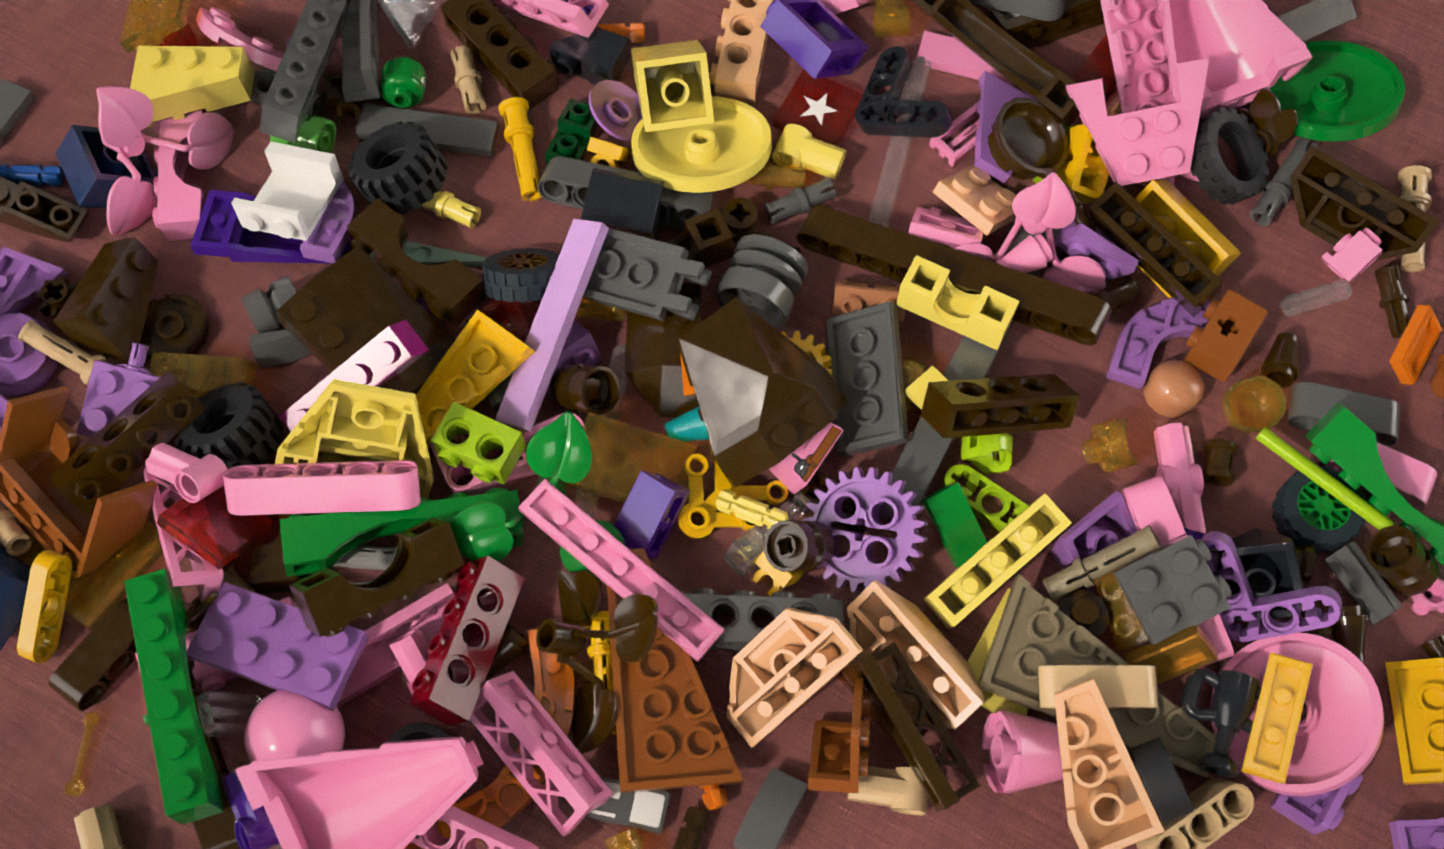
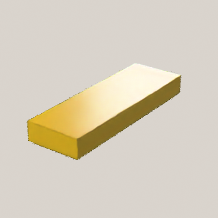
M1270 653L1241 772L1284 785L1313 664Z

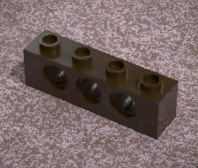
M448 0L440 5L446 27L464 46L471 48L473 56L512 97L526 99L529 104V110L558 90L556 79L558 71L554 63L548 57L543 58L537 52L533 41L527 35L522 36L517 31L513 20L507 14L502 15L497 10L493 0Z
M1117 182L1089 206L1090 220L1122 250L1139 260L1138 265L1192 317L1197 315L1221 292L1223 281Z
M168 370L53 471L49 477L58 491L87 516L95 509L97 498L114 492L146 463L145 460L150 456L154 446L162 442L167 444L206 408Z
M1056 374L929 382L920 416L943 439L1063 429L1071 427L1080 395Z

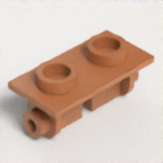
M843 279V282L836 281L832 314L842 315L893 301L896 304L900 285L875 284V288H870L868 283L847 281V279ZM897 306L898 320L904 322L906 309Z

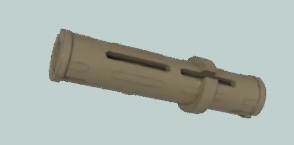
M1147 525L1144 529L1111 544L1085 559L1078 557L1072 560L1073 565L1043 578L1044 587L1051 599L1056 601L1058 598L1084 585L1086 588L1094 585V580L1155 549L1161 548V544L1151 526Z

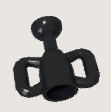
M1205 668L1194 669L1187 676L1181 699L1183 711L1190 718L1196 720L1214 721L1215 726L1218 728L1213 752L1204 754L1197 762V767L1222 777H1238L1239 769L1236 762L1230 758L1235 733L1241 730L1249 734L1251 732L1253 721L1250 719V716L1261 691V687H1259L1260 682L1256 678L1229 670H1221L1216 674ZM1203 681L1208 682L1215 688L1212 697V708H1198L1197 706Z

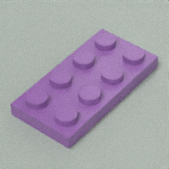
M222 582L220 590H218L219 596L210 606L187 649V656L190 659L267 687L302 695L334 710L369 638L367 633L347 625V628L339 634L330 637H319L306 628L299 608Z

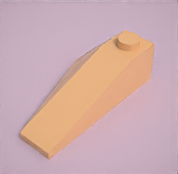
M1092 677L1054 693L1067 820L1079 849H1121L1164 832L1156 809L1094 678Z

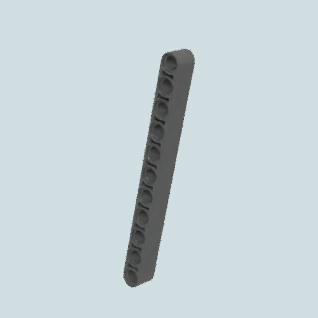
M1021 226L1008 252L1027 236L1031 235L1034 237L1036 235L1026 232L1024 227ZM1052 229L1054 242L1060 229ZM1044 231L1041 235L1047 241L1046 232ZM1041 269L1029 272L1027 274L1038 277ZM1012 320L998 351L963 336L943 376L949 381L986 378L1014 321ZM922 417L892 471V485L898 480H904L906 484L902 493L905 494L910 491L917 493L911 502L912 506H920L954 438L943 439ZM889 503L883 504L879 509L878 516L891 522L894 517L892 506Z

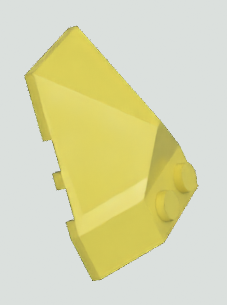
M333 379L280 445L275 464L413 461L417 464L420 497L429 498L434 479L416 394Z

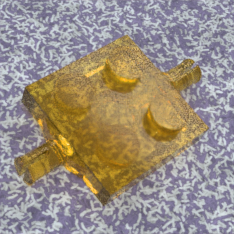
M132 0L128 4L119 43L128 53L138 49V46H159L162 39L186 26L191 0Z

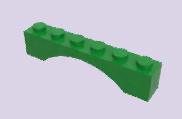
M1337 402L1305 435L1313 443L1308 450L1326 465L1331 460L1337 463L1343 469L1338 476L1355 490L1361 485L1373 494L1368 501L1386 516L1393 511L1403 520L1398 526L1409 529L1418 540L1423 537L1432 545L1428 552L1444 566V523L1421 513L1400 495L1385 472L1378 453L1375 432L1346 407Z
M494 488L481 495L469 496L468 493H454L447 496L446 499L432 501L430 498L420 497L421 503L418 506L399 511L333 512L313 515L312 513L291 514L289 518L280 519L283 560L287 577L312 574L325 568L331 569L342 557L359 546L383 536L403 532L432 517L449 522L450 524L457 514L474 503L484 501L498 503L505 511L506 521L510 520L519 511L517 490L508 491L505 488ZM521 518L515 526L509 528L514 536L513 547L522 546L524 530Z
M165 569L125 580L165 815L185 825L224 812L217 771L202 732L190 682L186 650L187 615L181 586L172 587L169 572Z

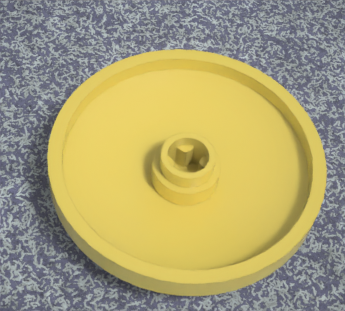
M711 96L714 123L645 132L643 119H641L636 125L631 139L633 160L643 176L649 179L664 181L663 187L667 189L691 193L724 190L749 180L765 166L772 150L770 126L765 117L750 105L731 98Z

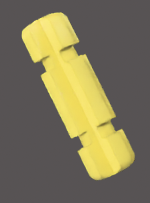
M727 489L721 490L716 498L715 505L719 511L729 515L735 513V517L761 527L767 525L768 530L779 521L789 520L786 511L775 507L771 510L767 504L743 495L737 497V493Z

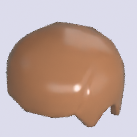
M1171 359L1160 363L1148 374L1143 386V395L1147 404L1156 413L1170 418H1178L1194 409L1202 400L1205 384L1200 372L1192 364L1184 360Z

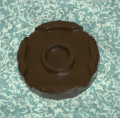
M170 293L165 294L164 298H160L157 301L154 298L149 301L140 344L149 346L147 356L157 362L175 363L185 361L195 355L206 343L210 330L208 316L200 304L188 295Z

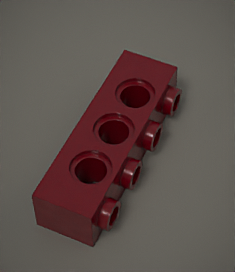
M488 555L468 562L462 567L457 577L459 585L455 595L448 601L443 610L442 616L445 619L440 631L429 643L427 652L430 655L425 667L417 674L413 681L412 689L414 693L409 702L410 705L447 725L470 720L525 580L524 577ZM477 597L482 603V609L478 606ZM463 631L467 635L468 644H466L463 640ZM448 666L453 672V681L448 676Z

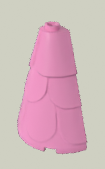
M1157 0L1158 11L1162 14L1164 53L1167 55L1172 103H1176V94L1171 65L1208 57L1209 65L1199 118L1222 107L1226 109L1240 108L1251 103L1260 90L1268 89L1271 91L1270 87L1274 86L1280 77H1282L1283 81H1288L1305 67L1312 58L1306 44L1278 19L1262 0Z
M460 736L384 742L381 747L324 751L318 755L256 760L235 769L252 809L255 810L264 806L282 849H404L416 835L423 836L477 780L479 775L477 767L483 765V761L474 741L466 743L463 737Z

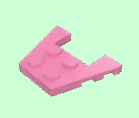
M1208 57L1171 65L1176 103L1107 116L1102 79L1066 86L1070 98H1073L1084 126L1088 127L1096 143L1095 147L1114 183L1117 182L1120 186L1190 172L1209 65Z

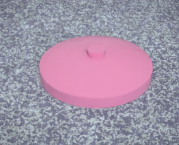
M1300 632L1256 640L1238 651L1222 670L1250 675L1260 682L1259 687H1262L1271 652L1313 664L1284 785L1241 772L1250 736L1249 733L1241 730L1234 735L1230 758L1236 762L1239 772L1256 785L1279 794L1313 796L1336 790L1355 779L1364 771L1375 756L1381 742L1384 728V710L1378 687L1372 675L1352 652L1327 638ZM1213 688V692H1212V696H1211L1210 708H1212V697H1213V693H1214V689H1215V688ZM1258 700L1255 701L1254 710L1250 716L1252 721L1254 720ZM1211 721L1214 735L1217 736L1218 728L1215 726V722Z

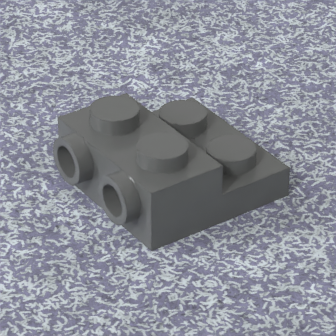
M1182 535L1161 546V548L1155 549L1112 572L1151 644H1157L1189 626H1197L1231 608L1226 599L1231 596V590L1227 582L1221 575H1213L1207 564L1208 561L1212 560L1208 547L1201 539L1194 540L1192 535Z

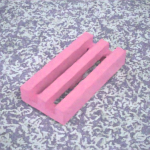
M978 102L955 119L945 134L930 139L929 146L933 150L937 148L939 155L943 159L947 157L949 159L948 164L952 167L975 151L976 136L954 152L956 148L976 133L979 128V120L962 131L950 143L946 144L944 141L979 115L977 113Z

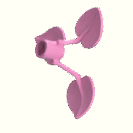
M122 86L97 88L99 102L98 124L101 141L106 147L118 152L117 160L123 162L132 174V178L127 176L118 178L110 189L107 199V224L110 233L113 235L124 234L144 224L153 214V208L156 206L157 201L154 186L147 181H140L141 174L129 160V157L138 156L143 152L145 142L183 152L189 151L190 165L196 169L207 170L217 166L228 154L233 141V125L222 115L215 112H207L196 117L190 124L187 132L189 144L183 145L150 137L141 133V130L147 128L153 120V106L146 95L137 90Z
M1052 172L1042 181L1022 190L1015 196L1012 203V210L1016 215L1015 224L996 254L993 255L991 249L983 244H965L953 248L995 263V261L1003 258L1021 226L1024 227L1026 232L1034 235L1042 234L1045 231L1047 243L1053 254L1051 264L1054 267L1044 271L1043 279L1091 295L1106 288L1105 271L1095 260L1085 256H1070L1060 262L1057 258L1052 229H1060L1070 225L1075 219L1076 207L1071 193L1055 172Z

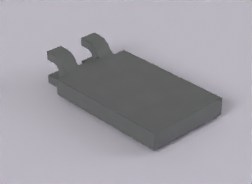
M609 228L582 298L664 321L667 311L694 321L699 306L691 303L692 299L690 297L679 295L683 282L687 279L696 284L707 286L712 273L710 270L704 269L705 265L702 262L687 260L689 252L684 247Z

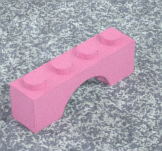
M206 109L185 113L186 118L176 121L173 117L155 121L156 133L159 139L183 145L189 144L187 140L188 128L196 117L207 113ZM163 146L155 147L154 157L158 166V177H154L153 180L154 191L158 197L157 207L153 208L155 227L161 229L168 241L193 239L207 198L200 188L184 183L185 171L189 165V151L183 152Z

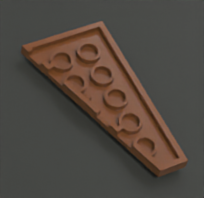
M644 548L629 549L652 568ZM607 586L609 626L611 631L616 629L614 612L623 598ZM658 628L650 651L643 659L637 662H625L616 651V638L610 639L613 687L617 701L616 733L620 792L631 793L743 783L742 775L734 761L727 740L719 726L690 655Z

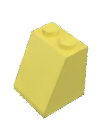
M698 40L631 48L635 83L645 132L714 123L707 55Z

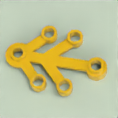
M692 454L684 464V471L688 475V490L691 492L688 496V503L682 507L678 515V526L684 535L692 539L704 538L714 528H742L745 531H754L759 527L758 525H748L745 520L735 517V513L729 515L724 512H715L717 510L715 502L720 491L727 489L737 493V497L743 495L756 501H767L769 504L778 505L787 498L788 488L778 480L770 482L767 486L741 484L733 488L714 460L715 491L704 501L702 476L708 469V461L701 454ZM692 460H697L702 464L701 472L691 470L690 462ZM771 487H778L781 490L782 496L780 499H775L770 495ZM693 513H700L704 518L703 525H694L691 521V515Z

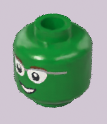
M405 56L387 61L383 66L380 82V92L383 99L387 103L399 108H411L423 100L426 87V73L421 64Z

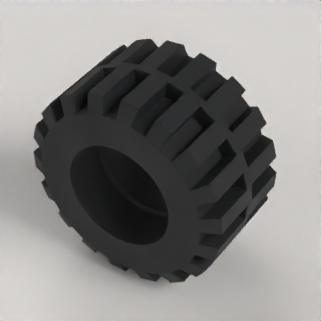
M402 121L395 122L393 125H385L380 130L371 133L366 140H363L358 145L359 148L353 152L351 156L353 160L348 165L351 180L369 204H372L378 198L401 215L408 214L413 209L417 210L422 207V204L434 198L433 195L443 187L442 182L446 180L448 175L446 172L448 165L445 158L428 132L420 124L416 125L411 121H407L404 124Z
M238 382L234 385L229 383L224 384L220 388L216 387L204 396L199 397L198 400L206 409L175 436L176 446L181 451L199 459L208 454L215 455L229 469L239 465L266 464L270 460L269 457L276 453L279 448L278 443L283 439L284 434L282 430L284 427L280 418L255 386L251 384L246 385L245 382Z

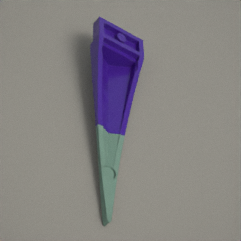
M209 190L190 245L194 254L230 257L231 262L333 264L304 258L300 250L304 240L283 238L276 234L251 231L242 227L231 202L234 198L254 201L256 196L243 192ZM351 239L340 258L352 250L350 246ZM410 241L406 242L404 253L409 258L427 265H438L457 259L465 266H482V262L485 259L483 256Z

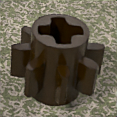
M63 275L59 279L45 280V284L41 287L40 292L35 293V296L42 302L38 309L45 317L52 316L55 319L78 285L77 282L70 283Z

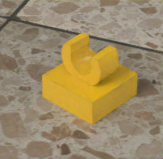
M590 137L587 151L597 154L591 159V163L600 164L601 161L607 160L609 166L619 168L618 161L628 162L631 152L630 148Z
M763 551L754 562L761 569L754 574L753 581L755 583L762 582L765 576L769 575L773 579V587L769 590L768 594L772 596V593L782 592L784 587L797 583L805 571L782 572L774 569L767 561Z

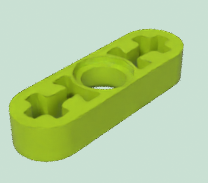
M958 464L952 466L946 472L942 483V488L955 482L954 479L966 478V487H962V490L974 515L998 532L1029 506L967 465ZM977 486L983 488L978 493L975 502L971 501L970 498L973 492L976 491ZM986 496H995L1000 499L1003 508L998 513H989L983 508L982 499ZM1011 507L1014 509V512L1011 515V517H1009L1007 523H1005L1002 520L1005 518L1007 512L1009 511V508Z

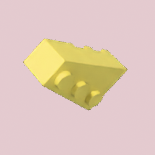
M138 46L130 88L143 93L150 99L153 106L152 122L173 117L176 121L186 118L185 113L205 108L207 112L251 101L255 70L243 47Z

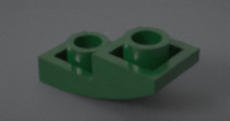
M569 99L557 120L558 131L545 152L546 164L557 156L584 160L590 137H594L598 126L591 113L589 103Z

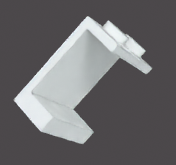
M271 141L264 152L272 173L254 201L234 198L231 202L242 227L248 230L276 234L283 238L307 241L343 181L340 167L335 154Z

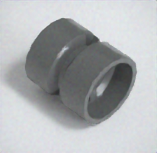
M288 275L270 283L269 290L266 292L257 289L241 297L243 305L258 333L282 330V324L278 322L276 311L297 292Z

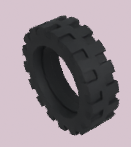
M1222 107L1199 118L1191 162L1192 166L1190 168L1193 176H1197L1199 180L1197 183L1202 190L1206 189L1208 196L1213 200L1218 199L1222 205L1229 203L1234 205L1261 193V189L1265 188L1267 184L1265 178L1269 177V168L1266 167L1269 159L1268 154L1264 153L1263 146L1265 144L1262 137L1259 138L1256 134L1257 129L1254 124H1249L1247 117L1243 113L1237 114L1234 108L1226 109ZM1218 135L1225 139L1233 151L1237 162V178L1229 172L1222 161L1217 143Z

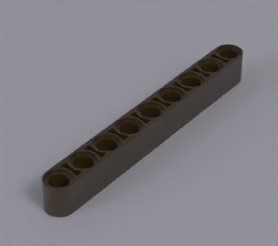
M815 205L811 208L796 236L800 245L809 251L899 282L903 281L917 255L949 269V280L956 288L963 292L981 294L984 286H987L1019 300L1020 302L1013 321L1084 345L1097 344L1112 312L1111 306L1097 296L825 206Z

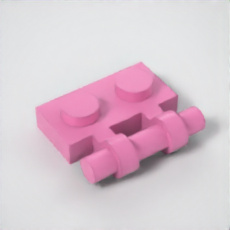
M917 206L909 227V235L947 245L952 249L965 244H981L983 232L963 216L960 218L941 213L942 209L931 207L930 210Z

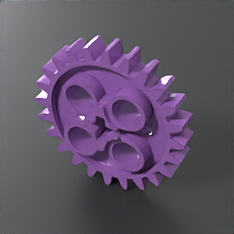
M854 467L853 478L846 471H839L840 483L827 478L825 481L829 491L816 489L814 492L820 499V502L818 504L807 503L806 505L814 512L813 517L803 518L802 521H817L824 524L834 538L835 550L831 561L826 566L827 569L824 572L823 578L831 579L837 575L836 587L843 588L850 581L851 592H859L863 583L866 589L874 580L890 588L889 577L896 582L904 581L900 569L914 571L915 567L909 559L911 557H923L924 555L915 548L916 543H923L928 540V538L918 534V529L927 526L928 522L917 520L916 515L924 510V506L911 505L917 493L910 491L903 494L902 491L906 482L898 480L892 485L893 473L885 472L879 479L878 468L870 467L866 477L863 469L860 467ZM848 497H851L856 504L855 514L850 518H846L842 512V503ZM889 503L894 510V517L889 524L885 525L880 521L878 512L883 504ZM837 521L896 531L898 536L893 539L879 535H864L861 532L834 529L832 523ZM842 535L846 536L850 542V550L844 557L836 550L837 539ZM880 541L888 549L887 559L882 563L877 562L873 556L874 545Z

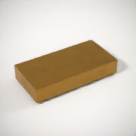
M1198 625L1183 629L1157 644L1150 643L1125 654V662L1129 665L1156 666L1157 684L1218 660L1217 649Z

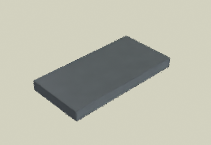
M893 301L826 319L828 355L831 356L832 363L829 369L832 370L833 380L847 399L841 412L833 420V424L843 429V432L834 444L835 454L842 458L909 442L897 305Z

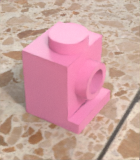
M1365 227L1354 236L1350 233L1346 234L1333 247L1337 253L1331 256L1326 252L1322 256V262L1345 283L1350 285L1382 255V249L1379 247L1382 241L1375 233Z

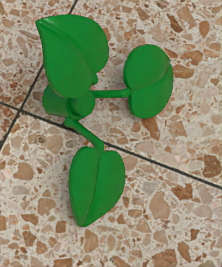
M570 411L564 412L557 419L539 429L532 436L527 446L526 457L528 464L533 472L540 476L537 480L536 488L546 479L566 496L567 483L580 482L590 471L592 465L591 445L581 423ZM484 501L466 507L450 523L460 554L471 561L487 555L496 561L502 560L511 551L514 543V536L509 528L515 526L524 514L518 511L510 520L506 521L505 511L498 503ZM595 520L625 545L623 536L614 525L607 521ZM563 547L560 548L562 563L570 572H591Z

